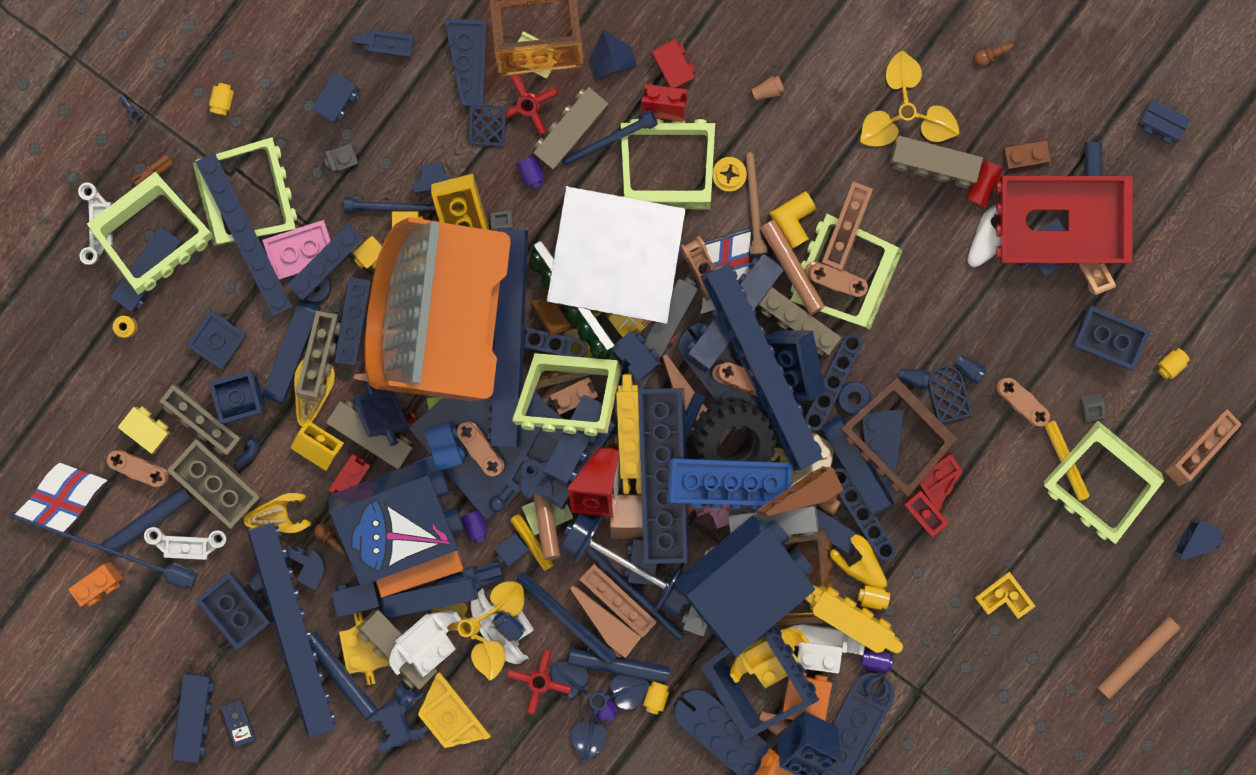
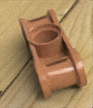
M697 236L694 241L685 246L682 244L679 248L690 267L703 298L708 301L710 296L700 276L710 272L715 267L700 236ZM702 263H705L707 266L704 274H700L698 270Z
M815 261L810 262L805 267V273L810 280L827 288L856 297L863 296L867 292V282L863 278L850 274L845 270ZM815 270H819V271H820L819 275H818V274H814V271H815ZM853 284H858V287L853 288Z
M726 362L713 368L712 376L716 382L732 387L737 391L757 396L744 367Z
M1012 378L999 380L996 387L997 392L1017 413L1034 426H1045L1049 422L1050 414L1048 410L1016 380ZM1004 383H1005V384H1009V383L1012 384V385L1010 386L1011 392H1009V391L1004 392V391H1003V390L1005 389V387H1004V385H1003ZM1036 412H1037V413H1041V412L1043 413V414L1041 415V417L1043 418L1042 421H1040V420L1035 421V419H1036L1035 413H1036Z
M473 422L460 424L457 429L458 438L488 476H496L502 473L505 467L504 461L496 452L494 446H491V442L488 441V438L481 432L479 427ZM464 427L472 428V431L470 432L472 436L464 435V432L466 431ZM490 461L492 463H498V466L496 467L498 471H496L495 469L492 471L490 470Z
M122 450L113 451L107 457V464L110 468L139 482L159 487L165 485L169 480V473L166 469L142 457ZM120 456L123 462L116 465L117 461L114 460V457ZM160 472L162 480L155 482L156 478L153 475Z

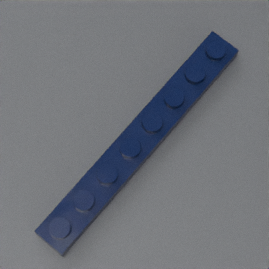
M215 152L196 161L195 163L273 317L292 308L293 306Z

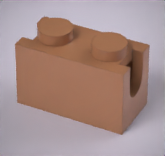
M588 377L550 395L560 415L577 407L583 395L594 399L598 397V394Z

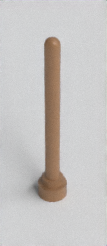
M748 152L746 154V166L754 240L752 241V246H750V254H767V244L762 240L760 230L754 154Z

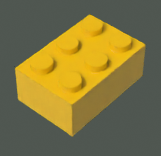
M473 174L431 184V195L440 222L489 230Z

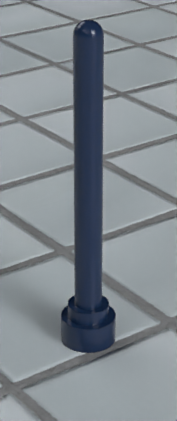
M649 110L642 114L639 118L640 120L564 157L563 163L569 165L642 128L651 129L658 125L657 119L653 112Z
M344 197V214H353L357 210L437 213L434 204L361 202L353 197Z

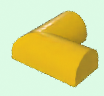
M805 191L769 213L772 220L776 221L791 249L809 239L798 220L815 211L816 206Z
M1010 572L1006 573L975 597L976 601L988 615L1003 603L1008 605L1017 619L1035 607Z

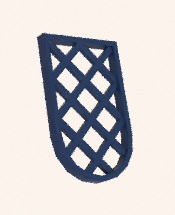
M949 365L936 368L930 375L929 390L931 391L938 420L941 423L973 415L964 379L960 371ZM949 368L956 371L953 377L946 374ZM936 371L942 374L938 381L932 378ZM957 374L959 375L961 382L955 379ZM944 376L951 379L948 386L940 383ZM931 381L937 383L934 389H932ZM953 381L960 384L957 392L950 388ZM939 385L946 389L942 396L935 392ZM962 387L964 390L965 397L959 394ZM948 390L955 394L951 401L945 398ZM934 394L940 397V400L937 404ZM957 396L964 399L961 406L954 403ZM942 400L950 403L946 410L939 407ZM966 401L969 411L963 408ZM952 405L959 408L956 415L948 412ZM938 409L944 412L941 419ZM961 410L967 413L966 415L958 416ZM946 414L953 417L951 419L943 420Z

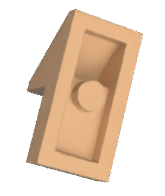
M1079 264L1088 281L1090 293L1097 295L1116 287L1105 264Z

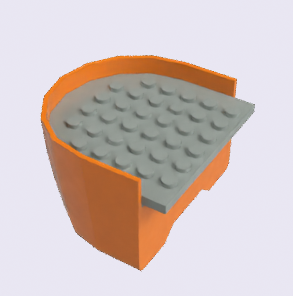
M411 217L393 226L388 232L378 256L366 314L364 353L365 371L370 386L380 390L465 401L483 400L492 395L497 357L493 353L492 347L500 281L507 275L510 238L506 233Z

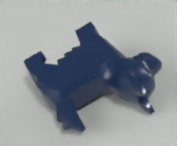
M401 683L395 688L396 697L380 707L379 711L370 718V722H381L382 730H386V735H389L387 739L383 738L377 742L380 752L402 746L410 740H419V737H425L424 734L427 732L428 727L411 730L405 714L406 711L416 705L418 700L425 695V692L417 694L414 689H408Z

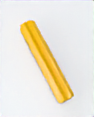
M520 514L513 516L510 521L542 569L546 571L551 568L553 562L543 559L541 544Z

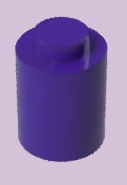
M535 155L515 164L526 188L531 187L534 190L544 185L542 181L545 180V176Z
M479 510L461 517L469 541L474 540L476 544L487 539L486 535L489 534V531Z

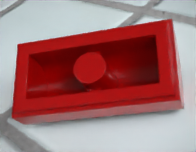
M983 160L977 183L971 186L965 200L986 208L1003 168Z

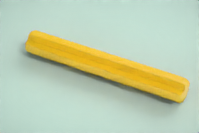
M1051 421L1045 425V429L1062 462L1070 452L1057 423ZM1074 463L1066 474L1078 500L1082 501L1089 497V493Z

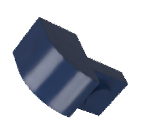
M298 545L295 548L289 547L287 557L304 565L296 581L313 590H317L326 572V563L323 556L316 549H313L310 555H307V550Z

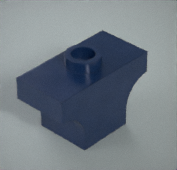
M442 162L420 165L421 178L417 183L412 184L413 192L415 194L429 192L431 195V184L454 178L448 177L445 174Z

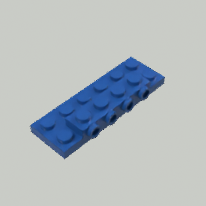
M670 458L667 502L690 503V507L703 508V504H710V508H723V504H727L733 509H743V505H749V509H758L791 487L793 463Z

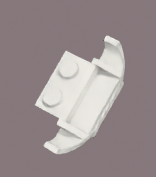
M482 587L477 590L479 599L471 601L473 618H478L496 607L492 602L487 601ZM500 610L481 620V634L488 643L495 640L503 646L505 661L521 664L529 659L517 647L519 645L518 640L508 642L494 628L492 620ZM522 611L514 616L524 626L522 630L524 633L521 638L534 630Z
M446 610L426 614L395 641L396 644L391 651L389 662L396 675L400 673V667L407 662L409 664L412 663L418 673L424 677L456 650L446 633L448 632V625L461 621L457 612Z
M802 623L789 627L790 629L802 631L809 640L807 644L802 642L795 645L799 646L797 658L804 669L839 673L842 652L864 654L865 645L837 628Z

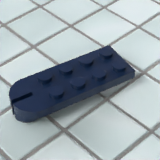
M696 323L688 326V328L699 339L701 335L698 332L705 323ZM684 329L678 340L679 353L715 402L719 404V400L722 399L730 402L731 398H738L740 401H749L762 412L764 408L757 396L737 391L713 379L712 370L716 365L729 362L743 367L739 360H735V354L729 346H726L711 368L704 373L685 358L688 353L685 349L691 343L693 337ZM735 426L736 430H739L741 427H743Z
M874 672L864 673L854 681L832 725L838 727L841 761L830 769L827 774H856L894 701V688L887 678H882L875 693L872 690L876 682L880 680V674Z
M692 688L680 693L683 698L696 708L695 710H691L677 696L674 705V716L678 724L737 775H754L768 749L776 751L758 734L744 740L724 705L707 691L700 688Z

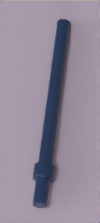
M592 547L586 551L597 563L599 569L605 570L675 638L680 640L685 635L660 611L652 614L655 606L611 565L612 562L608 558H603Z

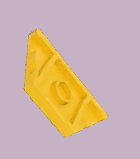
M439 671L418 713L419 717L444 748L490 738L491 735Z

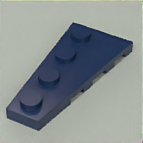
M444 19L461 105L469 107L470 105L484 106L487 20Z
M904 409L867 413L862 418L864 443L896 475ZM870 460V462L872 463L873 467L875 468L876 465ZM879 475L890 496L893 497L894 490L889 485L891 483L890 479L887 476L882 478Z

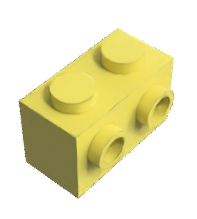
M143 406L140 408L133 407L118 428L151 454H154L171 434L167 430L168 426L159 419L157 422L150 417L152 413Z

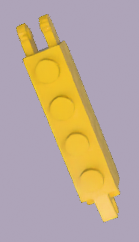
M623 374V385L618 386V391L616 392L620 476L623 479L624 494H629L630 491L629 478H636L637 494H642L638 385H633L632 374Z
M813 585L816 590L805 599L809 602L810 609L815 616L876 653L883 652L885 648L891 652L893 651V653H901L903 645L890 628L892 625L882 618L877 620L873 617L874 614L866 608L859 609L856 607V602L848 597L845 599L838 596L839 592L830 586L825 588L822 585L820 587Z

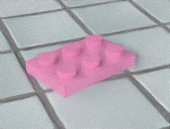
M325 220L264 239L263 243L268 259L278 279L282 280L297 275L331 239Z

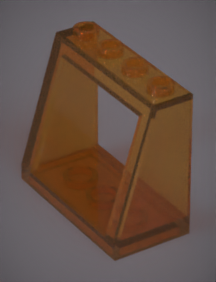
M490 0L494 49L499 76L583 67L584 59L577 0H568L572 36L505 44L501 7L563 0Z

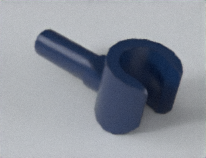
M124 95L120 96L121 101L130 112V120L136 122L132 117V113L136 111L142 117V112L139 109H135Z

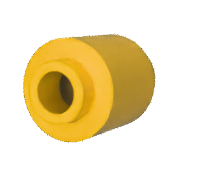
M218 83V86H213L209 102V112L227 115V111H230L234 91L230 90V85Z
M120 316L115 319L113 330L117 336L129 338L136 334L138 324L132 317ZM123 323L127 324V329L125 331L122 330Z
M1180 348L1172 350L1158 363V372L1163 378L1173 380L1188 366L1187 363L1190 361V358Z
M865 585L864 589L859 590L857 601L861 602L862 607L876 610L887 609L890 593L885 592V589Z
M652 681L643 706H646L645 711L657 715L659 711L663 712L669 692H667L669 686Z

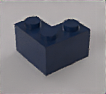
M334 72L311 109L334 124L337 121L341 122L347 113L345 108H350L351 104L355 106L361 96L359 94L360 89Z

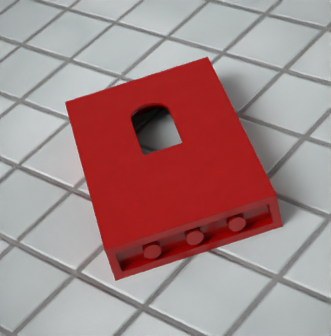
M1002 176L1000 181L996 182V193L1000 194V203H996V215H1000V224L996 225V237H1000V246H996V259H1000V263H1132L1133 176ZM1032 210H1069L1068 231H1033L1027 226L1026 217Z

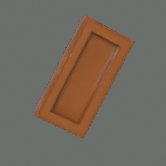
M548 296L531 301L532 309L550 336L570 329V324L558 305L547 301Z

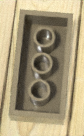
M898 136L894 141L889 164L893 165V169L905 172V170L909 169L914 171V175L920 177L932 175L935 176L934 180L947 183V181L951 180L955 181L956 186L967 188L977 183L983 157Z
M200 438L195 439L167 470L230 529L234 528L263 497Z

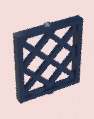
M470 105L469 144L504 146L506 107ZM484 109L485 112L480 116L475 110ZM499 110L500 113L494 116L490 111ZM473 113L478 117L474 122ZM487 113L493 118L489 123L483 119ZM503 114L502 123H501V122L498 120V118ZM479 120L485 125L481 130L475 126ZM494 121L500 126L496 131L490 127ZM472 128H474L477 131V133L473 137ZM486 128L492 132L488 138L482 133ZM501 129L502 138L497 134ZM480 135L484 141H475L474 139ZM495 135L499 142H490L489 140Z

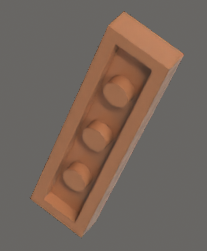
M595 564L579 579L642 638L657 623L652 616Z

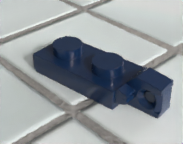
M366 30V35L354 34L353 43L364 45V50L412 57L414 35L378 30Z

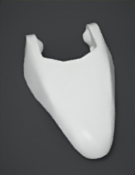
M996 205L989 208L983 214L968 255V264L972 267H978L996 255V246H1000V237H996V229L991 225V219L996 213Z

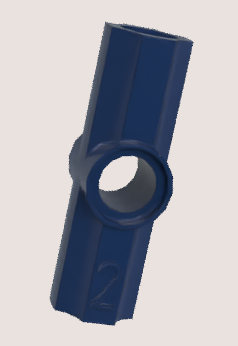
M500 561L480 567L466 568L459 573L439 578L437 581L438 584L474 577L476 588L478 589L485 584L503 580L504 575Z

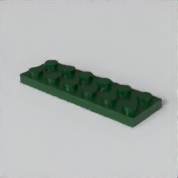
M540 241L533 246L529 264L534 272L539 273L542 278V284L548 290L554 259ZM556 303L565 310L567 320L576 326L581 340L588 343L592 356L595 359L608 360L614 344L590 310Z

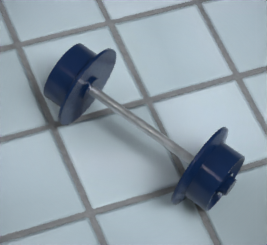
M580 513L573 525L569 523L563 533L566 538L559 550L573 557V568L584 550L591 546L663 588L652 614L662 609L675 617L683 604L687 606L689 602L673 583L684 573V563L679 564L671 579L665 583L593 541L594 533L603 516H599L594 520Z

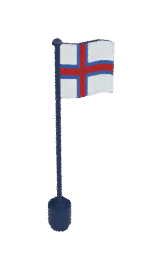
M749 226L748 229L704 242L714 267L717 268L729 263L737 273V280L743 273L747 275L750 271L748 265L750 264L749 247L750 236L753 234L752 226ZM705 263L700 264V274H704L707 266ZM702 296L700 314L715 310L711 298L706 301Z
M59 463L45 476L35 493L18 512L10 514L11 520H20L163 572L168 584L185 590L187 588L192 590L198 574L193 572V569L173 563L172 566L168 565L165 569L65 532L81 515L93 495L108 481L106 479Z

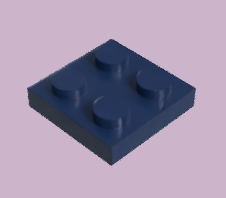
M210 310L186 346L223 370L247 334Z

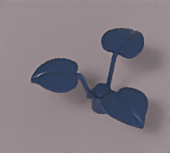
M569 661L555 662L552 666V680L572 686L570 694L559 693L565 697L572 698L580 690L589 697V705L594 709L590 723L586 721L579 722L573 727L571 732L573 746L581 758L587 760L595 756L603 748L607 739L605 727L601 724H594L598 710L604 709L607 705V700L615 697V703L618 707L633 709L641 703L650 685L643 679L618 675L610 682L612 694L608 696L602 693L591 694L582 687L588 680L586 668L568 665Z

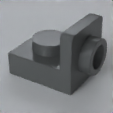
M351 143L331 151H325L327 157H324L327 169H332L334 173L359 164Z

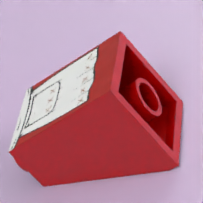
M598 448L568 487L571 513L614 517L621 482L619 450Z

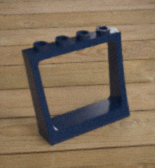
M776 625L766 631L763 636L802 699L801 703L762 722L738 682L735 683L730 676V669L725 663V658L732 653L727 648L700 666L744 740L819 701L815 693V685L806 679L804 667L795 661L792 656L793 650L791 646L784 643L781 638L782 632Z

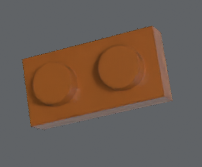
M1047 141L1004 148L1007 170L1051 162Z

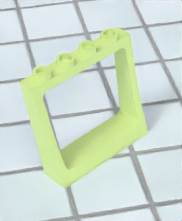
M632 119L629 123H621V129L639 119ZM657 119V126L651 129L642 128L630 134L706 135L708 138L705 189L702 191L632 190L630 187L628 137L630 135L621 138L625 198L683 209L710 210L715 123H707L703 119H697L694 123H685V121L664 123L663 120Z
M273 138L216 154L220 162L252 151L265 149L284 224L254 231L257 237H263L296 229L294 221L297 220L296 211L294 208L290 209L288 200L292 199L289 187L285 188L283 180L286 179V172L284 167L279 165L278 159L281 158L279 146H274ZM194 162L193 167L208 227L213 236V246L235 242L232 234L229 235L225 232L221 212Z
M156 172L87 223L94 237L138 295L144 290H152L156 286L157 280L162 276L164 278L169 277L173 273L175 266L179 263L181 265L187 263L192 253L196 250L199 252L204 250L208 245L207 242L213 238L205 225ZM164 195L199 232L143 276L134 278L105 237L158 196Z
M826 214L824 221L818 223L816 241H811L807 252L810 255L808 260L803 261L801 264L804 271L810 262H818L829 233L838 222L837 218ZM859 229L858 237L885 249L860 313L857 316H852L826 306L819 312L870 330L903 251L899 247ZM792 285L791 292L793 296L790 301L805 307Z
M535 353L512 421L515 425H522L521 428L525 430H534L535 427H542V430L546 432H555V429H563V432L568 434H576L577 430L584 431V434L589 436H597V432L608 433L616 391L622 372L621 365L617 360ZM548 370L608 376L600 420L598 422L526 416L541 373Z
M1097 421L1076 447L1044 481V486L1049 489L1048 494L1057 501L1060 498L1065 503L1064 507L1070 513L1074 514L1077 512L1082 516L1080 520L1086 526L1090 527L1093 525L1098 529L1096 533L1103 540L1109 538L1116 544L1164 482V479L1159 470ZM1096 441L1100 442L1148 482L1115 528L1109 527L1056 483Z

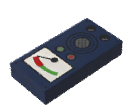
M242 699L221 706L234 747L256 740Z

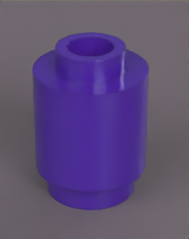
M871 649L869 651L864 650L861 667L886 674L887 670L891 671L893 658L890 657V653H876Z
M611 699L607 700V705L604 709L598 710L597 718L600 722L605 720L608 723L617 716L615 712L618 709Z

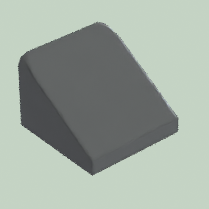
M511 211L490 213L492 231L499 232V229L513 230Z
M1101 393L1081 397L1085 423L1106 419L1105 400Z

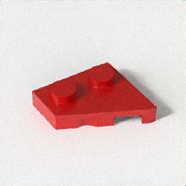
M951 453L942 457L919 483L930 502L938 511L942 508L941 505L946 496L952 491L953 484L963 472Z

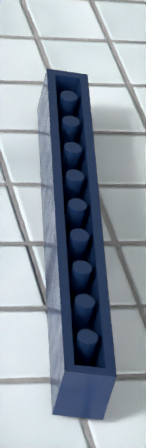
M499 229V232H504L509 236L510 250L507 275L500 281L494 329L495 342H493L492 351L497 357L493 393L490 396L492 398V407H489L488 418L492 420L491 428L488 429L487 438L488 441H491V446L520 447L521 425H515L512 420L522 393L528 231Z
M727 263L700 276L771 425L774 427L789 462L793 463V470H803L823 459L821 455L822 449L812 436L811 426L805 422L802 415V407L799 403H796L793 397L794 391L783 376L784 370L774 357V349L765 339V331L755 318L756 312L746 299L745 289L738 283L735 269Z
M272 522L247 529L246 532L306 736L311 738L335 730L333 724H336V719L333 711L329 712L327 705L330 703L327 691H323L321 685L324 682L321 670L317 671L315 662H318L315 650H311L309 644L312 638L309 629L305 630L303 621H306L303 609H299L297 600H300L298 590L293 588L291 583L294 577L291 568L286 566L285 559L288 557L285 547H281L279 538H281L278 525L275 526Z

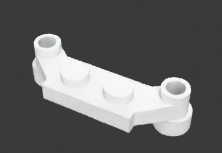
M83 183L79 187V196L89 202V222L112 205L111 202H106L93 184ZM91 188L92 194L88 196L87 190ZM89 229L90 246L80 252V260L84 264L92 265L98 261L105 250ZM111 232L105 239L113 246V235ZM90 253H93L92 260L88 259Z
M157 527L148 528L144 533L145 541L156 545L164 553V558L207 560L211 552L224 546L227 542V536L221 530L213 531L209 538L166 536ZM153 532L158 534L157 539L152 537ZM217 535H220L222 537L221 542H218L216 540Z

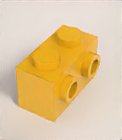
M307 420L290 448L327 471L344 443Z

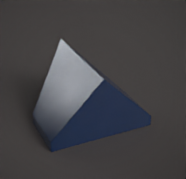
M603 30L590 57L596 80L637 67L630 45Z

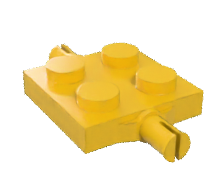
M358 612L359 621L357 613H353L355 626L348 630L339 631L346 669L349 673H365L367 685H371L369 678L371 676L372 684H375L373 671L377 668L388 666L389 662L385 657L381 659L373 651L375 647L370 642L365 643L358 636L360 632L356 627L363 621L362 612Z

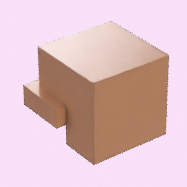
M618 495L614 517L606 516V520H610L611 539H643L642 495Z

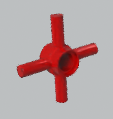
M518 73L512 75L510 78L520 97L517 100V105L506 110L505 119L521 113L522 115L530 116L539 135L546 132L547 130L537 111L540 108V103L559 95L557 88L554 87L536 95L535 93L527 92ZM524 100L532 101L533 108H527L524 105Z
M543 650L539 669L530 675L509 669L507 678L528 683L532 691L527 710L528 713H536L540 694L548 689L570 694L572 686L551 681L549 674L546 673L551 651ZM537 676L543 677L545 686L541 688L536 687L534 678Z

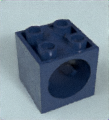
M247 371L209 382L220 424L230 423L267 412L256 371Z
M803 711L778 734L780 767L795 775H825L841 761L838 727L806 711Z

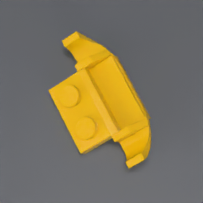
M788 628L781 630V638L785 644L791 646L793 651H795V645L802 642L809 643L805 634L798 629ZM764 636L756 640L736 657L730 671V676L735 683L739 682L741 676L746 672H749L750 675L755 673L764 688L788 676ZM793 652L792 656L794 657L795 661L797 663H800V661Z

